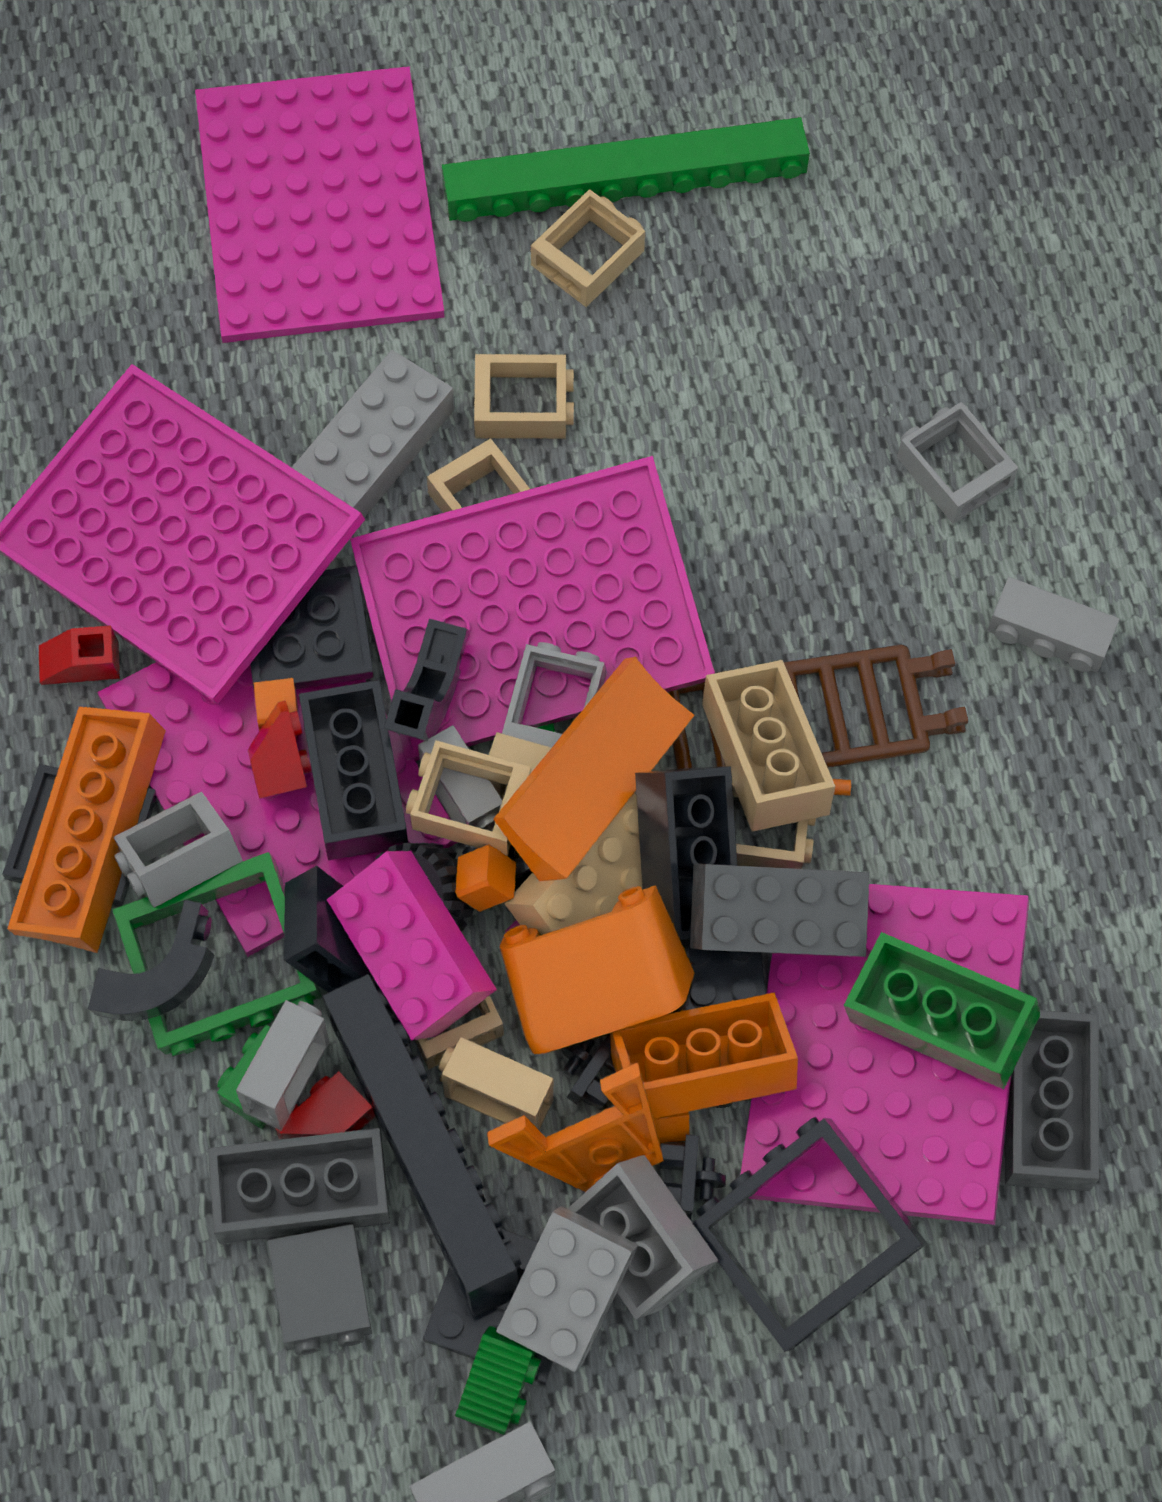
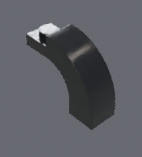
M429 618L412 676L403 691L395 689L384 729L428 741L429 738L436 734L450 706L460 677L461 670H459L470 630Z
M184 901L173 946L165 959L156 967L136 974H126L98 968L88 1010L100 1017L122 1021H138L165 1014L185 1002L205 979L214 958V954L207 947L200 946L201 941L206 942L210 934L212 919L208 916L209 911L201 903Z

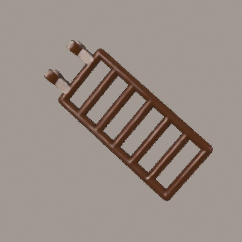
M900 644L784 662L799 701L800 697L795 676L819 673L835 751L822 752L827 768L925 753L930 749L929 736L944 733L950 735L966 731L965 724H968V716L965 707L924 716L916 683L917 678L951 676L953 674L951 667L955 666L952 649L940 651L931 656L911 659L908 647ZM896 661L913 739L889 742L873 664ZM857 667L874 745L850 748L834 670ZM705 682L667 693L681 704L679 694L702 690L704 695ZM709 723L716 765L726 766ZM684 728L672 744L677 769L693 767L686 729Z

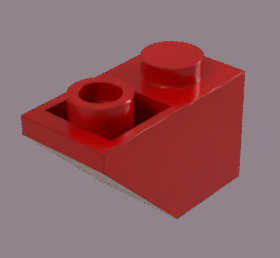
M111 625L71 628L39 645V682L41 685L120 679L119 642Z
M286 700L276 704L247 749L259 799L307 787L304 774L312 772L307 750L298 751L295 736L303 734L297 711L289 712Z
M338 1071L331 1078L329 1076L321 1078L311 1088L309 1092L311 1096L300 1106L295 1105L282 1131L276 1129V1132L281 1140L358 1131L366 1126L375 1115L371 1104Z

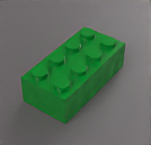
M883 932L880 933L844 1003V1008L850 1022L1003 1090L1040 1017L1037 998Z

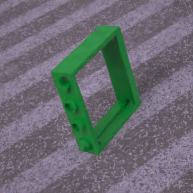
M270 852L242 861L156 907H153L148 898L145 897L112 909L133 974L148 971L135 929L181 913L185 900L205 904L266 881L284 932L285 886L276 860ZM297 970L301 982L299 984L175 1030L168 1031L163 1014L148 1020L157 1048L164 1054L171 1053L172 1057L182 1053L189 1054L195 1051V1044L211 1039L213 1043L227 1040L235 1036V1029L250 1024L251 1028H257L275 1020L274 1015L279 1013L286 1000L296 1005L300 1001L314 1005L313 1000L321 998L322 993L316 983Z

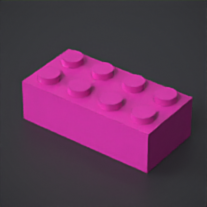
M386 851L327 899L411 1040L438 1036L497 990L412 851Z

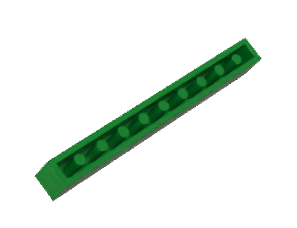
M798 117L442 164V181L449 221L470 222L482 216L495 215L506 217L520 211L543 212L550 207L564 205L571 207L589 189L599 197H606L611 202H616L624 197L640 196L649 198L662 192L676 191L678 193H686L699 187L723 188L730 183L744 181L759 183L766 178L781 176L791 179L800 174L807 173L810 151L802 118Z

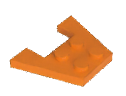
M638 1063L600 1080L601 1090L613 1103V1107L568 1126L559 1132L545 1137L525 1115L487 1132L489 1146L584 1192L590 1189L619 1162L645 1155L652 1166L664 1161Z

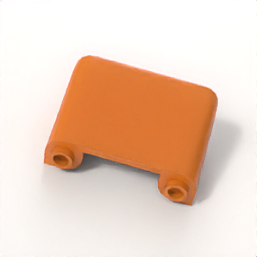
M656 885L643 890L640 886L627 889L618 896L619 901L613 907L612 912L543 935L539 934L538 929L527 928L526 925L516 926L504 934L500 943V951L524 1036L533 1054L548 1053L669 1014L684 1004L695 972Z

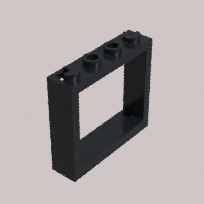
M814 1117L796 1131L799 1138L787 1148L782 1143L768 1152L762 1158L766 1165L754 1174L747 1170L738 1176L729 1185L733 1191L721 1201L717 1197H713L696 1211L699 1218L693 1222L695 1228L719 1260L720 1266L784 1352L793 1350L928 1244L830 1118H823L819 1122ZM824 1138L900 1239L787 1327L714 1230L713 1226Z

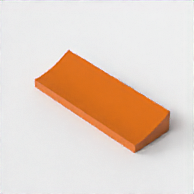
M636 656L625 658L493 819L539 881L560 880L569 877L636 791L635 773L652 771L695 716L652 678Z
M78 707L7 929L14 935L52 941L98 953L122 875V871L114 857L115 854L120 852L114 836L137 825L166 732L150 713Z

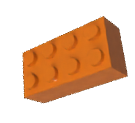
M775 992L666 1014L610 1033L611 1057L615 1071L618 1072L635 1063L639 1064L653 1119L797 1089L798 1057Z

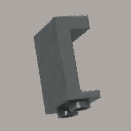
M353 1224L268 1240L281 1331L286 1350L295 1349L296 1355H306L320 1351V1344L338 1341V1346L340 1347L353 1346L364 1342L365 1335L372 1334L357 1237Z

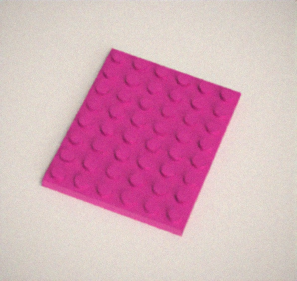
M410 66L195 90L222 343L445 318Z
M131 364L1 521L0 553L104 626L111 625L114 633L218 705L365 521V518L355 508Z
M653 456L350 538L391 702L395 689L403 691L412 676L429 618L470 630L459 670H461L460 677L447 713L436 732L438 734L453 725L467 747L494 740L496 732L502 734L526 644L537 647L539 642L549 643L561 648L562 653L575 656L578 651L594 654L600 658V662L605 663L607 674L604 683L625 658L635 656L666 692L703 683L706 680V675L715 674ZM537 666L521 724L540 727L577 717L584 709L591 679ZM400 734L406 760H420L418 745L424 742V740Z
M157 662L97 692L105 709L150 713L166 730L149 784L151 789L156 790L157 800L163 810L202 791L228 827L242 860L245 861L270 852L276 860L284 886L286 882L316 865L344 886L376 860L375 857L381 852L389 851L385 850L328 861L312 772L304 774L307 787L259 799L247 750L259 732L251 665L247 667L218 705ZM365 679L296 689L299 720L303 734L295 736L298 751L307 750L310 766L311 761L299 694L366 682ZM389 731L407 828L408 843L442 844L443 848H449L458 843L412 829L410 814L406 813V806L412 789L419 790L423 777L418 775L419 767L415 760H406L399 734ZM435 794L428 814L451 820ZM204 833L187 840L183 845L186 846L205 836ZM266 881L215 900L247 957L284 938V932Z
M869 884L866 957L772 953L766 994L775 992L798 1057L797 1089L751 1099L741 1174L747 1170H750L752 1174L756 1173L766 1165L762 1158L776 1146L782 1143L786 1148L799 1138L796 1131L810 1119L816 1117L820 1122L823 1118H830L905 1215L995 1225L1011 1076L1003 1090L850 1022L844 1008V1003L881 932L1020 991L1029 897L1027 895ZM824 1138L749 1197V1199L880 1213Z

